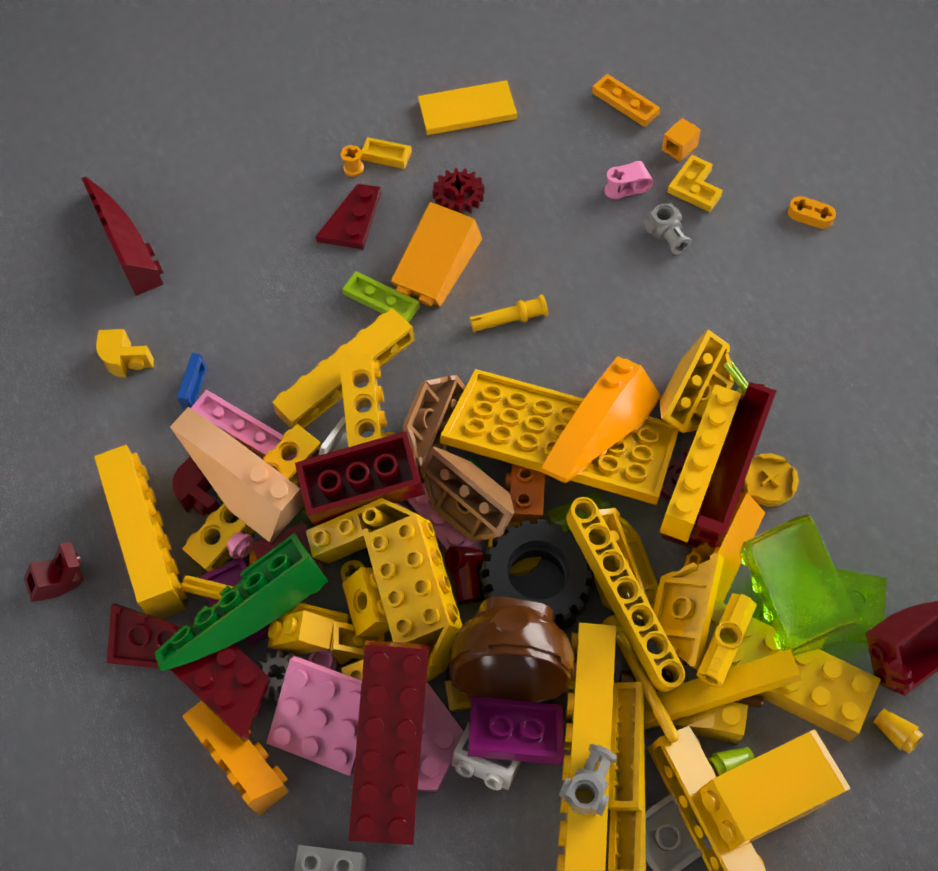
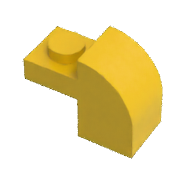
M124 329L98 330L96 350L111 374L126 378L128 369L142 370L144 368H153L154 358L147 346H131V342Z

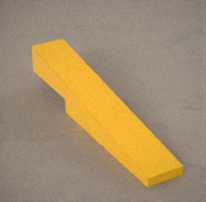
M642 682L613 683L611 752L617 756L616 762L611 763L609 774L610 798L608 800V809L610 810L608 871H646L644 684Z

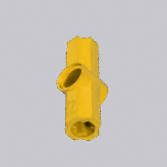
M732 593L696 673V676L711 686L721 687L736 652L743 640V636L757 606L750 597ZM720 635L730 636L734 643H724Z

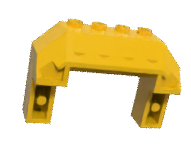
M380 498L306 530L312 557L327 564L367 548L393 642L428 644L429 656L426 682L444 672L451 659L453 640L463 625L431 522L410 510ZM363 660L341 668L342 674L362 681Z

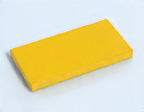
M507 80L418 96L427 135L517 119V111Z

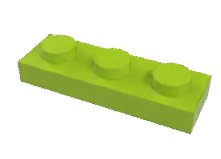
M357 271L354 272L342 288L343 295L382 314L393 308L408 323L420 308L418 300Z

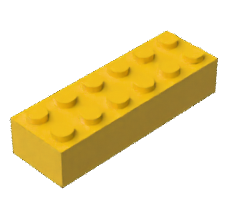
M127 444L94 456L137 603L147 615L161 620L186 610L184 599H187L188 596L181 589L182 582L179 583L177 577L180 571L175 558H171L169 550H172V546L167 534L163 533L162 526H165L160 511H156L154 504L157 503V499L152 487L149 488L147 483L150 477L145 465H142L137 452L132 454Z
M716 599L704 655L727 606ZM752 617L730 668L791 649L802 680L756 695H761L766 701L851 742L860 733L881 679ZM720 635L724 643H734L730 636Z

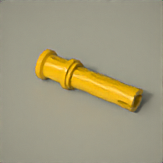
M541 294L536 299L525 302L519 300L516 302V305L469 318L473 333L513 321L528 322L529 318L541 315L547 317L549 314L545 297Z

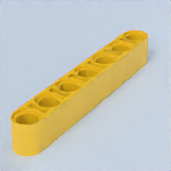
M587 497L577 498L566 515L567 524L651 684L660 692H670L683 682L685 678L684 667L593 500ZM575 510H583L588 518H579ZM595 535L599 537L602 545L591 543L589 536ZM609 561L613 563L616 571H607L603 566V562ZM617 588L626 589L629 592L630 599L620 597ZM633 614L642 617L644 620L643 627L634 624L632 621ZM648 641L658 646L659 654H652L648 651L646 646ZM662 669H667L673 674V683H668L663 679Z

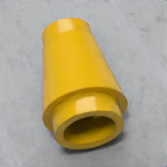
M885 708L873 722L899 751L904 750L908 754L915 749L924 736L918 730L919 727L889 712Z

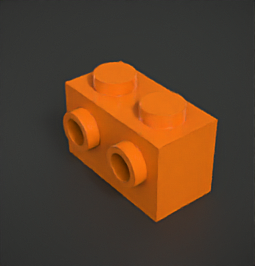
M512 464V473H506L505 489H510L514 514L510 522L529 520L530 524H537V519L543 520L544 473Z

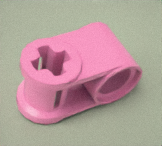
M634 161L630 164L612 167L607 171L608 183L605 185L604 192L607 197L615 200L644 193L652 187L653 179L643 162Z

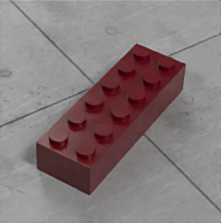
M365 640L348 841L413 845L429 656L428 644Z

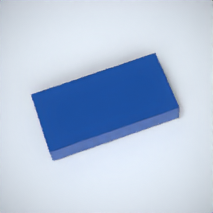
M198 353L191 354L177 395V399L184 411L187 407L191 408L197 401L207 371L204 359Z

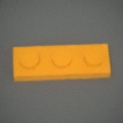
M606 74L592 86V94L643 127H646L660 114L659 106L609 74Z

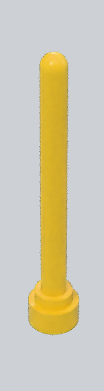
M616 615L609 616L602 622V625L616 626L615 641L636 681L644 684V696L667 740L672 743L677 742L679 733L651 684Z

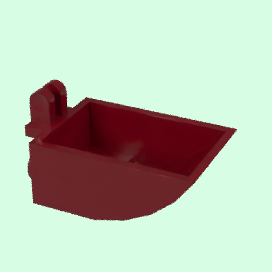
M938 601L922 603L898 611L865 633L874 676L881 679L879 685L906 696L938 672Z

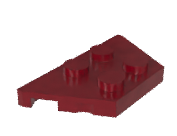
M232 644L193 662L168 669L244 743L249 739V729L254 716H257L259 713L261 699L266 694L271 680L239 648Z

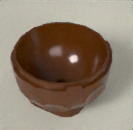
M492 597L482 602L476 615L462 626L453 640L449 674L453 686L469 696L541 703L557 698L568 690L574 672V654L568 637L553 622V610L549 606L509 597Z

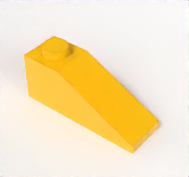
M731 702L672 722L676 730L690 726L694 735L739 744L745 733L748 705Z

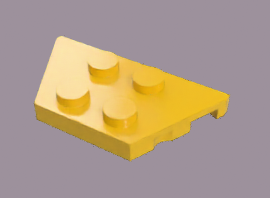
M718 553L710 555V560L697 565L693 562L684 566L679 571H672L661 576L653 608L676 654L696 670L699 669L704 657L724 557Z

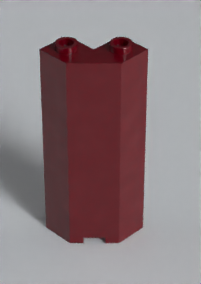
M752 382L748 384L745 395L741 394L688 542L666 534H662L661 538L687 548H698L699 543H708L710 547H721L776 390L770 389L764 384Z

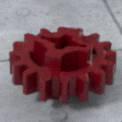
M454 168V173L446 170L445 177L438 175V182L433 183L434 189L432 193L435 204L463 214V211L471 214L472 207L478 209L480 202L484 201L485 188L484 184H482V178H476V172L474 171L468 174L466 168L462 172Z

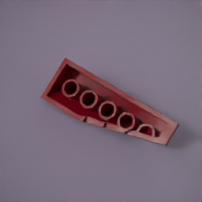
M86 176L81 178L135 295L137 296L163 285L160 275L164 272L158 259L153 261L151 258L156 255L150 242L144 243L128 215L102 188Z

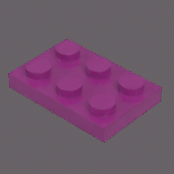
M471 696L468 756L562 765L564 760L562 705Z

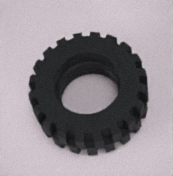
M537 519V524H530L529 520L520 521V527L515 528L514 525L508 526L503 536L492 540V546L488 547L484 554L481 573V589L484 592V600L492 597H509L542 603L553 610V622L561 630L565 625L570 627L575 623L577 616H581L585 610L594 582V573L591 571L571 530H568L566 533L561 530V524L554 522L553 526L545 525L546 520ZM539 556L549 560L563 574L564 585L562 590L557 595L543 600L530 599L521 595L513 588L509 580L510 570L517 562Z

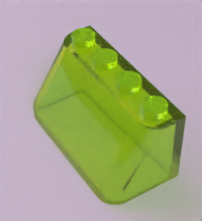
M806 514L795 517L743 542L739 551L741 561L744 566L749 567L752 574L751 584L753 590L761 596L763 614L766 620L771 621L774 627V640L780 650L791 649L793 656L845 641L856 626V615L810 515Z

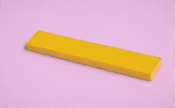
M791 649L730 668L721 687L711 686L697 678L680 684L670 692L657 691V694L670 719L674 721L801 681L802 678ZM644 696L645 730L658 726L659 723Z

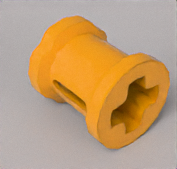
M345 146L340 153L341 159L344 161L343 171L349 177H357L364 171V164L360 159L362 151L358 146Z

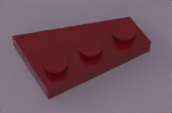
M357 184L315 236L317 243L364 250L381 196V187Z

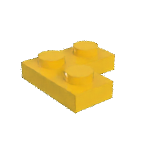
M691 155L669 184L667 193L710 213L722 197L723 190L704 182L712 171L713 164Z

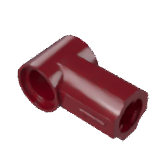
M450 546L446 552L445 564L447 569L453 572L457 602L459 604L477 603L483 600L479 578L483 554L478 547Z

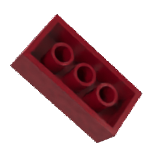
M407 431L295 462L306 514L314 526L325 523L380 498L397 503L425 495Z

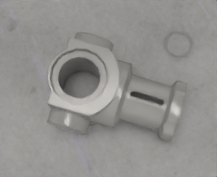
M672 203L656 206L650 212L649 218L644 221L647 232L649 234L652 233L656 239L667 241L671 246L670 250L673 254L683 253L692 243V240L681 231L682 224L679 222L682 220L681 212Z
M590 744L588 748L590 754L584 768L577 769L573 779L566 777L559 796L565 798L564 802L568 803L577 814H591L593 816L598 814L602 816L610 798L604 795L608 785L605 777L611 763L616 762L617 756L602 746ZM600 761L597 771H594L597 762ZM581 789L588 790L593 795V801L589 804H582L577 801L575 793Z

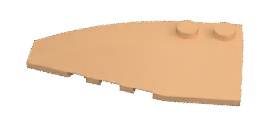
M187 407L170 426L227 508L269 543L272 544L303 508L302 492L298 486L193 409Z

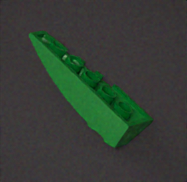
M295 533L248 566L240 574L243 577L241 581L232 589L227 585L219 593L222 598L215 605L209 608L207 606L202 608L197 613L194 624L191 627L184 625L155 652L157 664L161 671L193 662L254 634L280 618L286 612L294 610L302 600L311 594L317 593L328 582L318 564Z

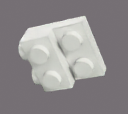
M468 723L454 750L451 766H454L457 773L463 777L470 778L474 775L483 779L486 786L490 789L500 790L504 788L509 790L521 761L468 756Z

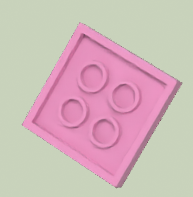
M293 656L289 660L267 744L350 776L354 772L362 681Z

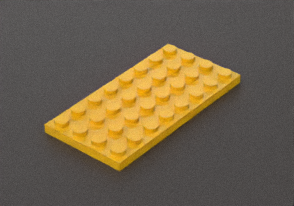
M475 369L441 433L440 443L540 472L556 441L584 398ZM648 416L637 432L634 434L629 433L625 436L622 443L618 446L614 444L600 459L597 457L592 460L590 466L571 479V481L657 505L679 430L664 420Z

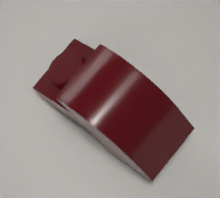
M189 456L174 474L172 488L175 496L187 513L193 507L199 514L205 516L206 513L210 515L220 508L217 501L207 494L212 485L191 456Z
M71 542L60 543L52 560L29 564L24 581L31 602L59 597L74 590L82 583L84 579L80 571L81 559L79 554L74 551Z

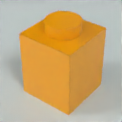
M681 118L664 134L662 151L681 162L698 146L701 129Z

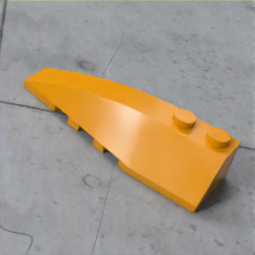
M619 356L615 358L566 425L542 465L540 472L567 483L588 468L592 460L597 457L600 459L607 454V450L614 444L618 446L624 441L625 436L629 433L634 434L641 428L661 399V395L641 365Z

